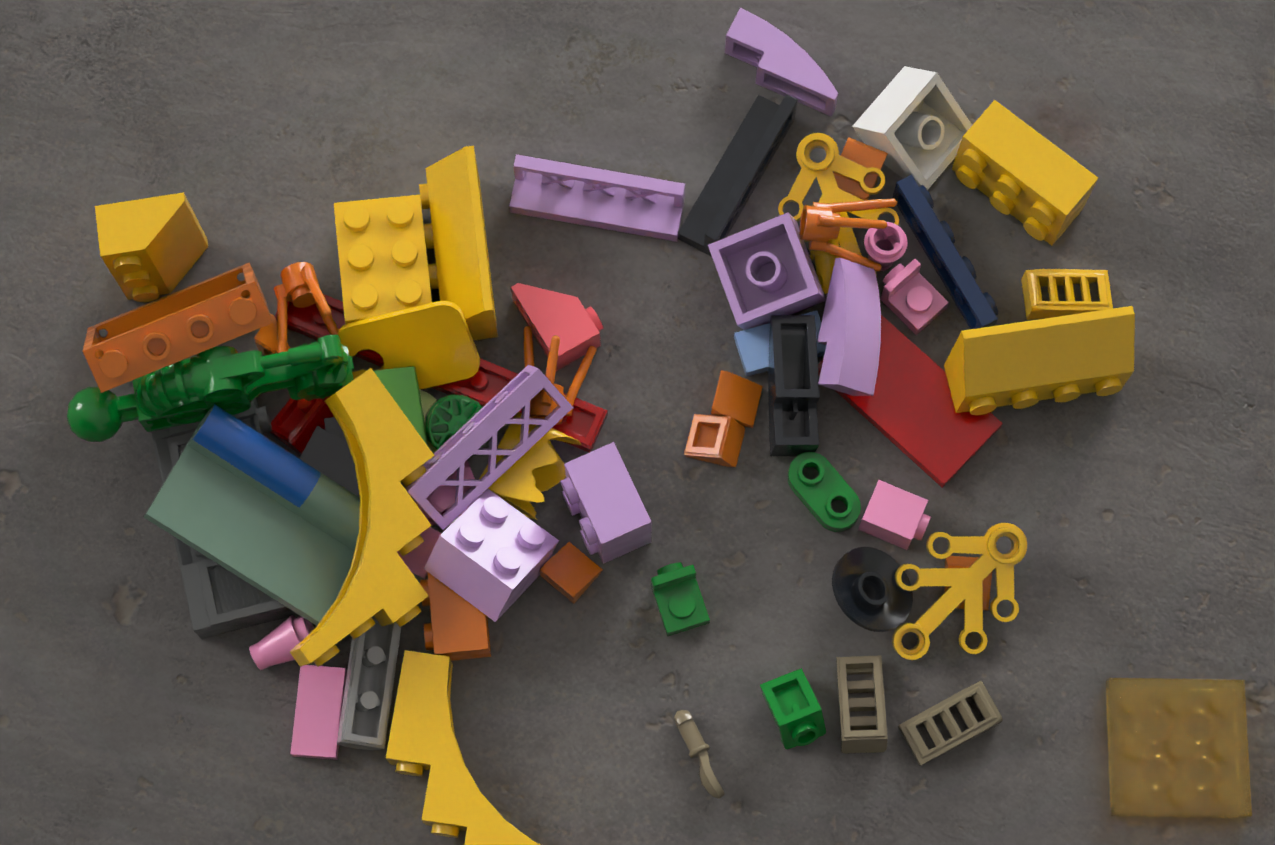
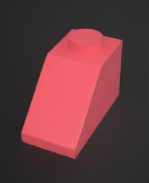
M521 283L511 287L514 304L527 325L532 328L533 335L547 357L552 337L554 335L560 337L556 371L584 356L590 346H595L596 348L601 346L599 331L603 329V325L595 310L591 306L585 309L578 297Z

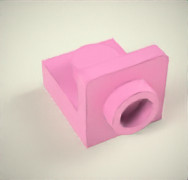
M916 259L912 260L906 267L901 263L898 264L883 279L885 286L880 299L915 335L940 315L949 304L919 273L921 264Z

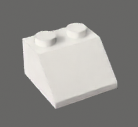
M904 66L852 127L864 144L888 153L884 163L887 167L903 179L912 175L918 186L924 185L928 190L954 160L962 137L972 124L937 72Z

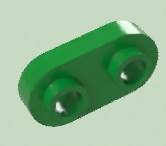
M805 452L795 457L789 467L788 484L796 496L825 529L832 532H843L852 528L857 522L861 511L860 500L853 489L821 454ZM807 467H813L818 471L819 476L815 479H807L802 471ZM836 500L843 501L846 504L847 510L843 513H836L832 510L831 503Z

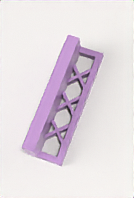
M516 154L513 166L515 182L509 205L510 213L677 242L685 199L684 183Z
M528 364L433 453L435 456L423 464L427 471L420 478L406 487L403 483L401 484L411 498L444 530L574 407L539 368ZM544 389L558 406L544 419L529 418L530 400ZM522 409L521 418H512ZM505 424H521L520 442L513 449H497V431ZM529 424H535V425H537V426L528 434ZM489 440V448H480ZM473 454L489 455L488 472L480 480L464 479L465 461ZM496 455H505L496 464ZM457 470L456 479H447ZM440 485L456 486L455 503L443 515L426 499ZM463 486H472L463 495Z

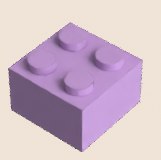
M789 212L708 245L737 326L743 330L770 323L771 315H791L826 301L804 240L800 239L798 223Z
M614 442L564 464L566 478L560 481L564 490L562 495L571 515L580 513L582 518L579 520L582 529L580 533L590 555L598 552L604 564L651 543L652 522Z
M487 489L439 536L424 569L496 622L540 575L539 570L549 560L559 540L490 489Z

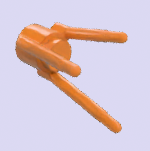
M892 198L830 204L813 202L812 206L805 205L800 219V239L810 241L809 250L824 251L875 271H880L882 269L880 263L828 243L829 239L836 240L838 238L840 227L885 229L887 227V222L884 220L840 217L838 212L895 207L897 201Z
M297 262L285 267L280 274L283 284L274 287L277 298L278 353L287 351V301L293 302V305L298 308H305L315 304L330 335L338 334V328L320 289L313 265L308 262Z
M530 326L524 327L525 367L528 364L534 366L532 328ZM554 335L551 339L545 376L573 406L597 349L595 346L588 348L565 396L563 394L564 387L554 383L560 337ZM544 389L530 400L529 417L544 419L558 406ZM573 408L565 416H571ZM563 418L556 425L562 424Z

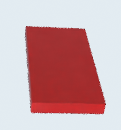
M882 315L879 366L874 396H852L835 390L942 488L1003 424L991 412L983 415H972L970 411L956 413L946 372ZM823 360L818 364V376H819V377H820V372H821Z

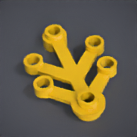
M823 133L810 134L803 138L797 147L796 157L801 170L788 196L780 201L778 212L779 215H783L784 206L789 202H795L799 205V212L793 218L798 222L801 219L804 207L803 201L816 177L822 192L819 203L830 204L863 201L839 189L833 172L859 182L862 190L870 195L878 194L884 189L886 183L885 175L876 167L866 168L839 155L838 146L830 136ZM822 148L826 151V157L822 162L816 163L810 159V153L813 149ZM877 174L881 178L879 186L868 188L864 183L867 175ZM891 208L849 212L859 218L878 220L881 215L890 214L895 219L894 224L899 226V216ZM838 212L840 217L849 218L847 212ZM840 227L838 235L840 247L861 255L853 229L850 227ZM810 255V258L813 261L815 259L814 255Z
M1011 523L995 524L987 530L984 536H950L945 532H935L929 536L926 548L928 553L934 558L945 559L951 556L952 553L982 554L969 568H919L914 564H903L897 569L895 581L900 588L907 591H914L920 586H951L915 623L902 624L894 631L892 645L897 654L908 660H916L923 657L930 646L929 635L963 600L964 629L959 635V645L970 654L981 653L988 643L987 635L983 631L982 581L994 569L996 570L997 596L991 601L990 612L995 619L1001 622H1010L1017 617L1019 605L1014 599V565L1024 558L1027 551V539L1023 531ZM1006 536L1011 541V549L1007 553L1002 554L997 550L996 542L1000 537ZM938 537H944L948 541V549L943 554H938L933 549V542ZM906 569H913L917 573V580L911 586H906L901 579L902 573ZM1002 600H1008L1012 605V611L1006 617H1001L997 612V605ZM908 632L915 633L918 638L917 645L912 649H906L902 645V637ZM971 632H977L981 637V642L978 647L970 649L965 642L966 636Z

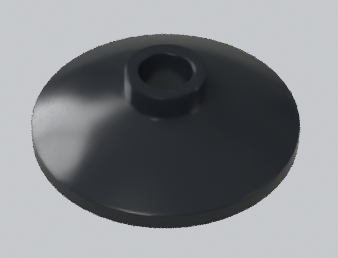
M872 547L854 548L841 556L833 570L832 588L839 607L851 621L869 631L886 632L895 629L907 619L912 609L913 593L912 591L900 588L895 581V573L900 564L887 553ZM903 571L901 576L902 582L906 586H911L907 574Z

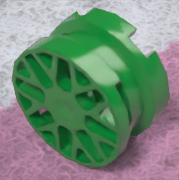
M450 394L439 398L430 406L425 415L427 439L438 450L483 407L479 402L464 395Z

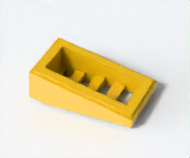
M1034 269L1025 270L1021 279L1026 320L1113 309L1108 270ZM1097 282L1100 302H1091L1089 283ZM1073 284H1080L1082 301H1075ZM1057 285H1064L1066 301H1059ZM1048 286L1049 301H1042L1041 287Z

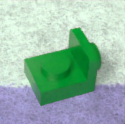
M677 562L658 569V576L651 578V589L667 637L709 624L710 618L696 580L694 565L683 567L681 562Z
M802 668L760 684L762 695L779 729L781 741L785 749L811 744L818 737L826 734L822 709Z

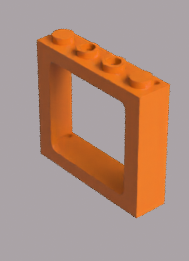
M249 262L89 327L83 346V354L100 392L103 393L273 322L267 302ZM244 273L245 279L239 280L237 275ZM105 329L108 334L101 336L99 331Z

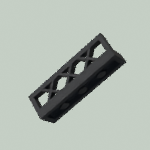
M786 94L781 104L778 105L760 95L757 96L678 231L677 239L711 256L708 245L728 236L793 124L797 99Z

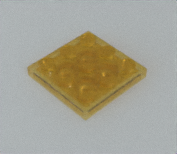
M1108 678L1106 680L1111 816L1249 818L1252 816L1245 680Z

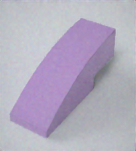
M740 8L726 35L725 54L757 67L755 84L783 96L787 94L797 99V102L832 117L836 107L838 92L824 71L789 36L764 19Z
M835 258L817 340L818 343L826 345L818 385L852 396H874L881 345L879 289L874 269L843 258Z

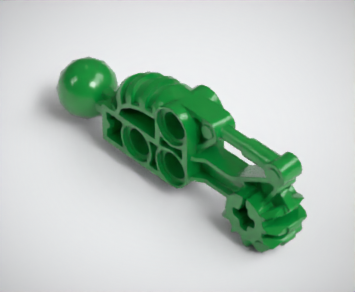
M326 335L319 338L318 342H311L309 345L306 343L289 348L285 352L262 356V352L257 350L238 353L234 347L217 346L198 353L194 357L178 361L132 380L133 394L117 396L110 390L101 393L99 387H87L77 392L69 402L67 421L71 431L78 438L88 442H104L115 436L123 422L139 419L147 432L201 422L214 404L229 414L235 415L249 410L251 402L260 394L287 389L290 398L294 400L305 399L311 401L318 398L324 399L325 397L332 396L354 380L352 372L354 370L352 356H349L348 347L341 344L340 336Z

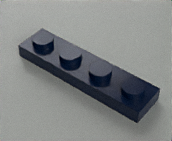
M912 175L896 182L892 198L897 201L900 212L970 329L995 326L998 320L996 303L988 292L982 293L975 281L977 276L971 261L966 256L961 257L954 246V234L947 222L944 220L939 221L932 209L934 203L927 188L924 185L918 186Z

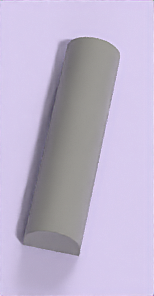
M373 615L372 619L376 624L358 638H352L337 738L338 745L363 750H382L385 748L401 627L396 622L382 627Z

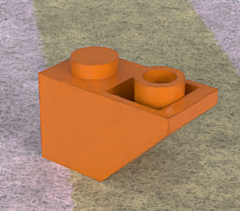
M427 572L428 579L420 580V585L428 594V597L422 601V606H430L432 623L424 624L426 651L434 650V655L448 656L451 661L491 657L488 616Z

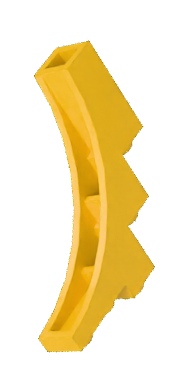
M372 368L325 400L343 430L355 463L360 495L359 534L351 568L336 600L316 628L290 651V654L300 667L312 662L319 667L330 660L340 651L336 646L339 641L348 634L353 639H356L376 624L372 619L373 615L382 627L394 622L399 627L405 625L421 612L418 604L428 597L426 591L397 551L402 556H405L425 541L420 534L432 525L400 481L406 487L420 478L427 471L423 464L435 455Z
M405 650L386 759L391 765H396L395 772L400 774L422 776L423 769L430 770L422 814L423 823L432 826V834L458 838L459 830L466 831L464 845H541L531 840L500 815L480 792L465 766L454 731L450 700L453 664L450 657Z

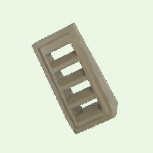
M881 655L836 657L841 752L845 754L885 752L887 750L888 735ZM873 674V680L847 681V675ZM874 692V697L848 698V693ZM875 711V716L850 717L849 712Z
M979 681L903 722L898 727L919 766H922L998 726L1003 719L983 682ZM971 698L974 699L985 719L979 723L966 702ZM957 707L968 727L963 732H961L950 712V709ZM939 715L952 737L947 741L944 740L933 718ZM922 724L926 727L936 746L928 750L916 728Z

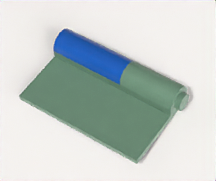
M214 404L194 431L145 513L144 518L317 626L336 600L351 568L359 534L360 497Z

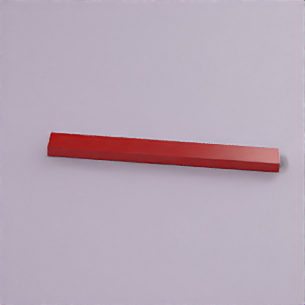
M323 294L339 330L345 325L343 302ZM287 301L288 329L317 341L323 336L330 335L315 304L305 308H298L293 305V302ZM370 349L361 350L355 355L380 367L384 365L383 358L376 351ZM480 358L478 372L473 377L431 388L448 395L467 396L484 407L518 374ZM575 398L572 415L564 416L562 424L554 425L552 428L579 440L581 445L567 444L590 453L606 420L608 410Z

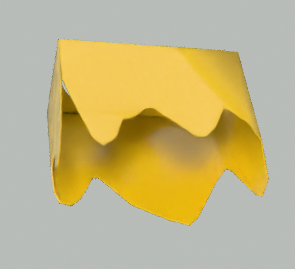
M516 413L514 418H521L522 413ZM521 424L509 425L497 449H513L520 442ZM529 424L528 434H529L537 425H535V424ZM551 428L488 488L528 518L536 519V511L530 502H545L541 492L548 491L566 478L564 462L550 440L581 445L579 440L554 428ZM496 455V464L505 455ZM488 464L479 480L488 472Z

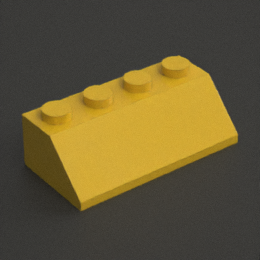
M466 146L425 168L427 183L419 184L422 210L430 209L431 223L424 224L426 248L434 249L436 263L428 264L431 290L439 289L440 301H450L460 307L473 340L496 338L498 337L476 155L474 146Z
M1133 306L961 331L944 364L955 412L970 411L972 415H983L994 411L996 407L1012 405L1015 409H1023L1037 404L1039 400L1054 398L1055 402H1068L1078 398L1081 394L1096 392L1098 396H1108L1121 391L1134 372L1135 313Z

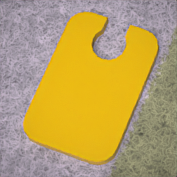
M437 301L347 323L338 330L337 334L340 336L341 344L348 347L349 356H355L359 351L367 349L379 353L383 358L384 365L378 370L416 367L419 390L468 379L478 372L480 366L479 353L463 312L458 305L450 301ZM367 370L354 371L353 378L356 379Z

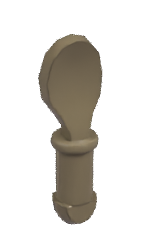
M679 710L674 716V721L690 751V758L698 757L701 783L711 796L719 799L725 793L710 766L707 752L710 746L705 743L688 710Z

